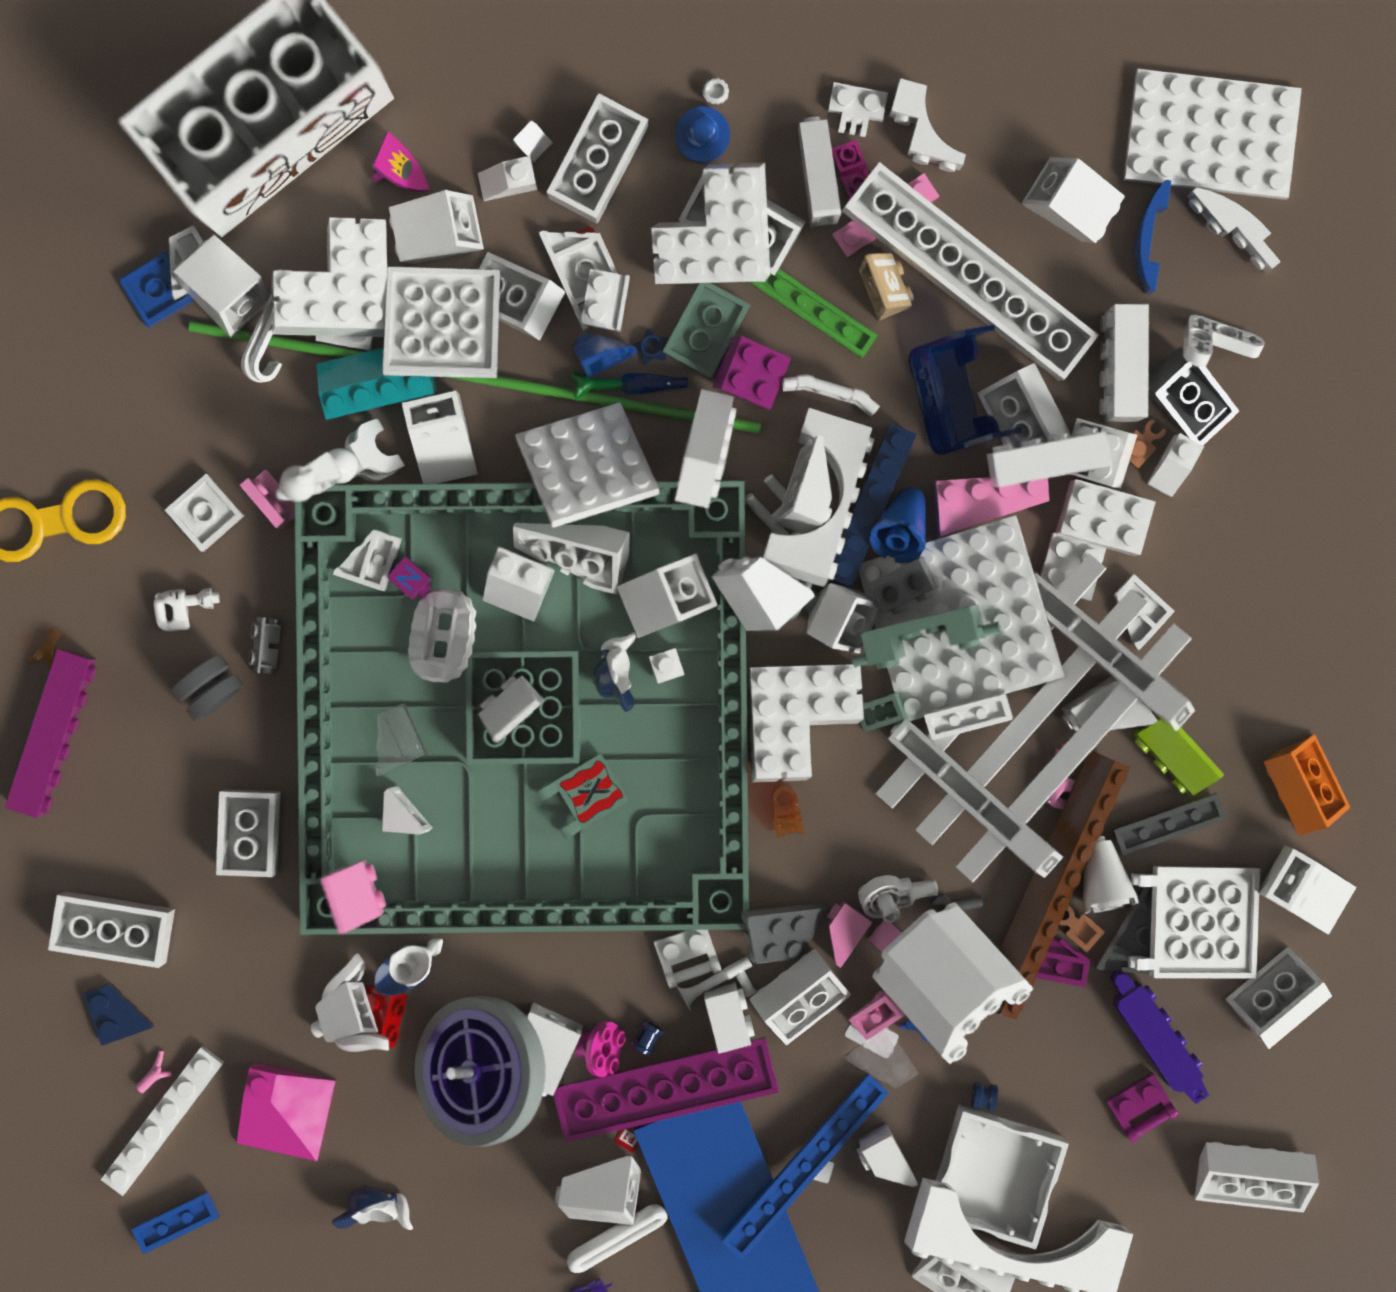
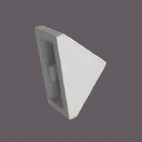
M398 786L388 788L384 792L383 832L422 834L429 832L433 828Z

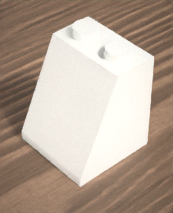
M1050 157L1021 204L1081 242L1096 243L1104 235L1110 219L1119 211L1120 203L1125 196L1080 159Z
M444 190L389 207V222L394 231L395 251L400 262L416 264L484 249L473 195Z
M215 235L209 240L203 241L197 250L188 259H183L173 271L180 286L230 338L260 312L269 300V295L261 276Z
M499 547L488 572L483 601L535 621L555 570Z
M697 554L617 586L638 638L718 606Z
M744 557L735 560L729 558L718 566L719 570L712 576L746 631L778 630L815 596L811 590L763 558Z
M1110 676L1062 707L1061 709L1065 713L1062 719L1070 730L1078 731L1116 689L1120 682L1115 677ZM1138 698L1110 730L1150 725L1157 722V719L1148 705Z
M533 1002L528 1014V1020L537 1032L544 1053L545 1085L542 1096L547 1094L553 1096L581 1036L583 1025Z
M625 1156L563 1177L561 1186H558L556 1189V1203H558L559 1208L570 1219L633 1225L641 1169L632 1156Z

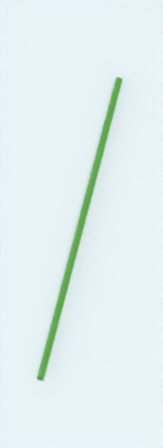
M190 321L189 323L190 332L249 342L253 334L252 331L240 329L230 338L219 325ZM275 335L271 336L268 346L335 358H343L364 352ZM497 376V378L446 377L602 406L621 403L624 410L691 422L694 421L696 411L592 392H586L576 400L574 397L575 389ZM735 418L733 429L760 433L761 423Z

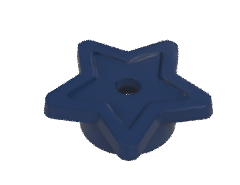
M647 329L644 339L633 344L637 350L642 352L643 364H647L654 358L662 361L666 360L663 347L667 343L668 337H657L650 329ZM650 345H654L653 350L649 349Z

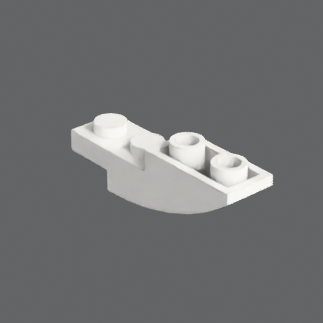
M1198 187L1187 195L1190 200L1189 205L1197 214L1201 213L1208 221L1206 222L1208 229L1214 235H1219L1221 238L1231 232L1234 235L1232 237L1234 243L1240 249H1245L1251 256L1250 261L1255 268L1266 273L1281 262L1263 241L1271 232L1242 206L1220 194Z

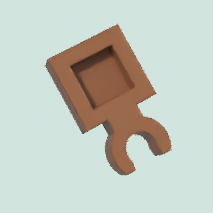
M1154 419L1145 423L1142 434L1137 430L1132 433L1136 434L1137 438L1129 463L1135 469H1139L1157 449L1151 442L1162 438L1166 432L1164 428L1157 434L1151 432L1150 428L1155 422Z
M1069 906L1066 910L1069 913L1068 919L1061 920L1059 925L1068 926L1070 929L1065 935L1087 953L1103 935L1104 931L1085 914H1082L1077 919L1074 910Z

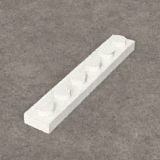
M204 1046L200 1047L101 1180L123 1196L224 1064V1061Z

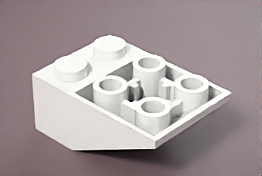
M457 391L402 403L423 484H439L478 475L460 394Z
M1284 846L1259 888V894L1329 935L1356 887L1299 851Z

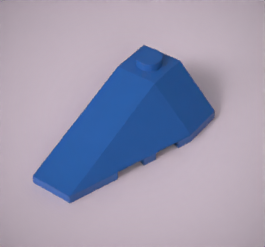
M590 333L582 335L575 340L577 344L572 346L587 378H591L637 355L635 346L600 334L591 336Z

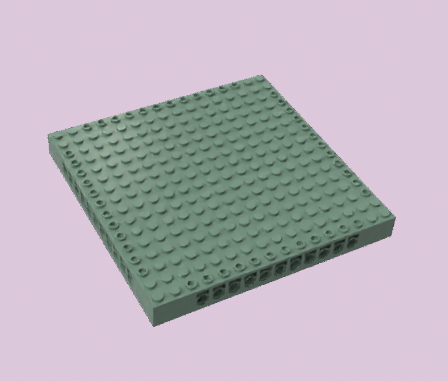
M720 481L717 498L711 497L708 508L675 501L679 482H656L659 487V495L566 523V525L606 526L630 532L629 556L621 585L661 567L697 554L718 605L640 638L636 635L634 643L626 649L630 661L628 677L631 687L629 690L634 698V707L628 712L622 709L616 698L601 697L593 684L594 669L602 659L601 647L603 643L609 639L628 636L635 632L620 594L616 595L590 588L583 584L584 579L572 573L566 575L560 572L561 567L549 561L543 563L514 548L513 525L515 523L551 524L534 483L333 485L322 493L312 495L305 501L295 502L300 935L340 934L321 879L335 869L364 859L367 860L368 865L372 864L375 869L377 880L374 881L377 892L382 891L386 907H383L384 913L381 916L342 934L747 929L746 922L741 918L742 912L749 911L746 629L712 578L719 570L718 566L729 558H733V560L742 559L745 557L744 481ZM376 529L402 538L393 569L405 556L409 557L433 578L429 583L432 586L430 591L436 589L461 591L472 600L473 608L476 610L474 619L476 623L475 641L472 645V654L468 658V667L462 671L459 678L452 679L448 683L423 680L416 675L409 664V636L414 611L421 600L420 597L412 600L390 580L388 581L386 591H381L333 575L334 570L350 556L356 547L361 545L373 530ZM499 547L555 570L535 621L483 601L488 572ZM441 614L439 616V630H449L451 628V614ZM437 641L435 643L434 657L444 658L446 656L447 642ZM676 648L685 675L658 684L649 657ZM512 676L516 679L523 676L545 701L503 739L496 742L478 715L483 710L480 705L491 695L497 698L504 691L501 686ZM601 753L629 801L568 839H565L560 830L575 821V817L560 792L542 801L538 791ZM398 786L433 828L429 832L422 834L383 832L384 792L388 788Z

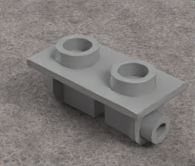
M257 617L256 622H253L251 627V638L254 639V648L249 651L248 665L252 666V672L260 673L262 667V673L273 674L274 669H277L278 649H271L268 646L269 643L279 644L281 625L279 624V619L268 618V622L265 623L266 618Z

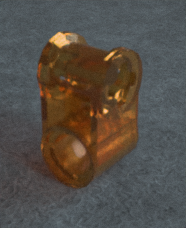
M781 783L773 789L771 795L776 837L778 839L782 835L792 833L803 835L804 827L797 794L791 785ZM781 791H789L792 794L791 800L786 804L779 803L777 795Z

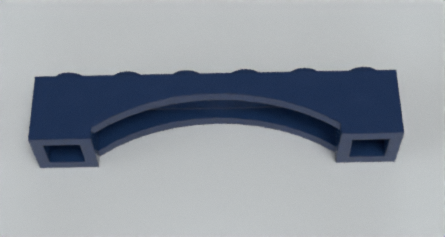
M892 423L888 426L853 510L850 525L842 535V538H845L841 554H835L833 562L837 563L838 566L834 579L829 580L845 587H852L869 548L871 530L883 515L917 435L916 433Z

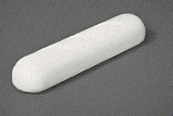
M658 1204L649 1205L635 1213L633 1225L618 1223L572 1250L567 1258L569 1270L573 1273L584 1272L661 1227L668 1218L666 1210Z

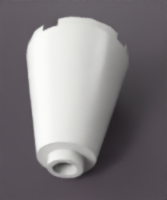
M1099 836L1092 851V856L1084 869L1083 909L1085 914L1091 912V908H1093V913L1124 908V904H1129L1130 901L1131 906L1139 903L1138 896L1112 841L1105 840V836Z

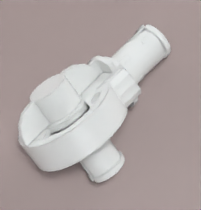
M884 875L873 878L861 886L858 896L866 915L872 918H883L886 923H892L900 918L899 910L913 905L915 899L937 896L938 886L934 878L911 883L908 877L899 879L896 876Z

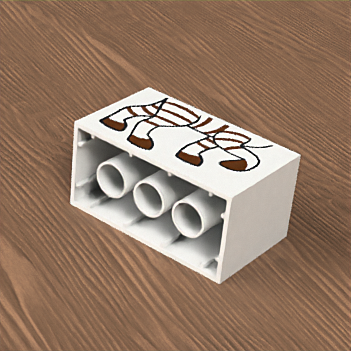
M269 0L119 122L191 211L219 236L223 237L391 102L394 97L378 66L325 0Z

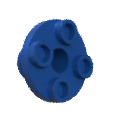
M703 106L695 107L685 112L679 119L675 129V141L678 149L686 158L697 163L708 164L718 159L726 151L730 141V128L725 117L717 110Z

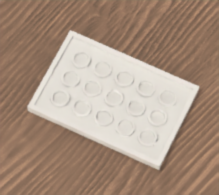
M1137 69L1123 181L1161 185L1165 180H1171V186L1190 189L1198 187L1216 192L1288 199L1302 88Z

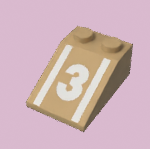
M892 253L865 256L859 272L878 321L910 309L912 306L911 301L914 300L909 285L904 286L901 275L904 274L900 260H894Z

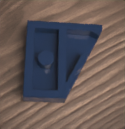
M112 983L83 994L101 1046L154 1027L153 1022L136 1010L137 1007L130 1000L125 999Z

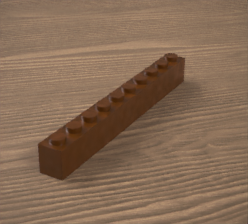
M1094 751L1087 755L1048 842L1063 858L1045 878L1036 872L1034 873L999 950L1031 987L1035 982V977L1042 962L1046 958L1053 937L1057 934L1058 926L1069 907L1076 886L1080 883L1081 875L1092 856L1095 844L1103 832L1105 822L1115 805V800L1126 781L1130 767ZM1004 999L996 1013L1017 1019L1023 1009L1024 1002L1009 1004Z

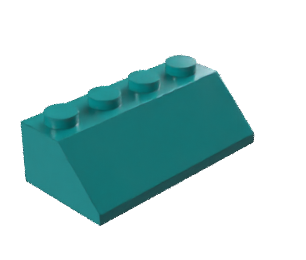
M384 347L316 364L318 393L326 420L438 392L434 376L384 375Z

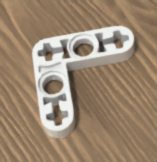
M1191 315L1184 328L1183 356L1190 364L1204 367L1209 361L1214 345L1247 357L1257 358L1265 342L1253 333L1203 316Z

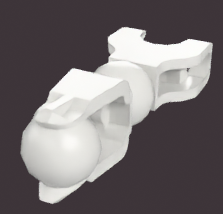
M374 419L363 423L356 431L350 433L345 441V448L333 449L305 467L292 466L285 470L281 476L280 487L276 495L281 500L305 501L312 495L324 492L335 483H346L357 476L370 482H379L393 475L405 465L398 454L387 456L378 450L375 438L384 428L379 419Z

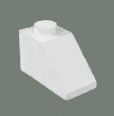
M530 156L504 161L478 173L484 201L538 190Z
M1181 433L1172 436L1147 485L1172 497L1193 469L1204 446Z

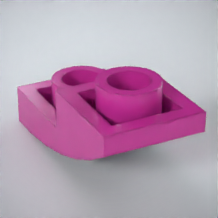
M857 140L832 148L833 160L848 202L869 176L866 162Z

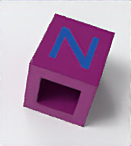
M406 556L387 576L393 584L412 600H416L417 597L423 599L432 588L429 583L433 578Z

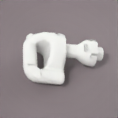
M211 587L202 589L198 594L186 595L184 589L167 590L154 596L153 606L156 623L161 630L168 632L181 631L190 628L188 606L199 605L205 609H214V603H220L219 592H213ZM165 604H169L172 607L173 618L171 621H167Z

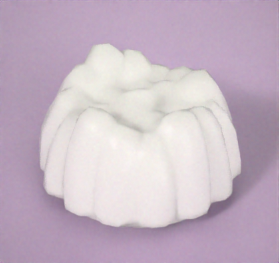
M712 78L704 84L702 92L708 103L719 105L727 100L729 89L724 80Z

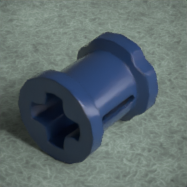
M644 1019L642 1021L643 1026L635 1040H631L629 1044L641 1053L651 1056L653 1053L651 1049L658 1037L663 1035L664 1030Z

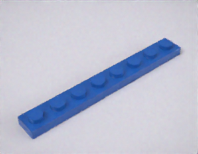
M867 1073L720 1241L740 1260H743L889 1092Z

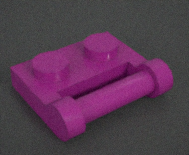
M1153 1072L1106 1099L1111 1111L1132 1144L1139 1140L1138 1137L1170 1118L1173 1120L1179 1116ZM1161 1102L1164 1107L1163 1110L1131 1127L1128 1121Z

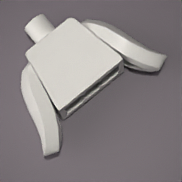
M357 953L326 985L322 1000L316 1004L315 1008L319 1020L311 1024V1031L315 1037L320 1038L324 1036L326 1042H335L338 1048L347 1052H361L373 1049L388 1051V1038L383 1035L373 1034L378 1032L364 984L360 982L364 974L365 962L360 954Z

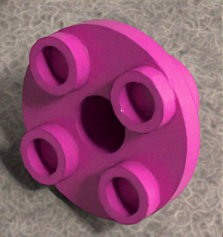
M602 1021L595 1026L592 1032L583 1031L574 1050L578 1057L585 1058L588 1071L592 1075L597 1077L613 1075L619 1069L621 1047L625 1043L626 1035L615 1023Z

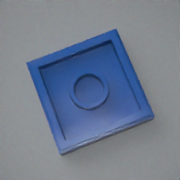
M166 251L118 279L148 328L195 301L189 294L175 301L173 300L170 257Z

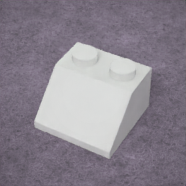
M887 1124L858 1138L860 1148L856 1150L866 1171L872 1169L876 1177L915 1187L918 1185L913 1171Z

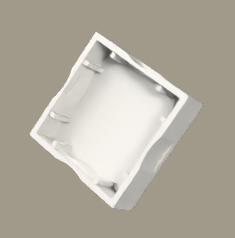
M959 1105L935 1181L947 1183L957 1191L962 1213L971 1229L986 1231L999 1239L1036 1250L1048 1213L1049 1197L1058 1181L1069 1143L1063 1136Z

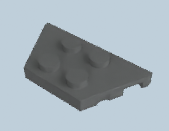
M1152 886L1141 887L1137 894L1139 903L1129 907L1096 962L1095 968L1103 971L1114 970L1149 974V970H1135V968L1128 967V956L1150 957Z
M822 902L742 912L741 918L746 922L747 931L744 933L749 944L748 953L750 960L755 964L799 959L830 912L831 907Z

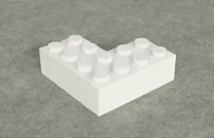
M740 163L735 168L734 164L708 165L703 169L706 221L657 223L651 228L653 253H659L654 258L655 284L766 281L770 276L765 163Z
M329 218L327 224L328 272L273 271L271 280L273 304L272 334L384 337L387 292L386 220L360 219L359 224H355V218Z
M853 664L749 668L746 672L752 782H776L781 779V773H785L782 775V781H803L812 777L809 725L858 724L864 719L862 694L857 695V692L862 689L861 666L855 668Z

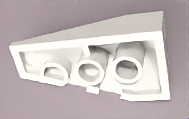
M515 523L513 525L514 548L543 563L549 561L561 567L560 572L566 575L572 573L584 579L583 584L590 588L616 595L619 593L617 586L622 583L629 556L630 532L596 525L563 524L552 528L551 524Z

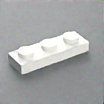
M1005 691L924 712L931 740L1013 720Z

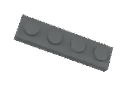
M1213 793L1116 827L1112 831L1120 854L1125 856L1224 821L1226 816L1218 793Z

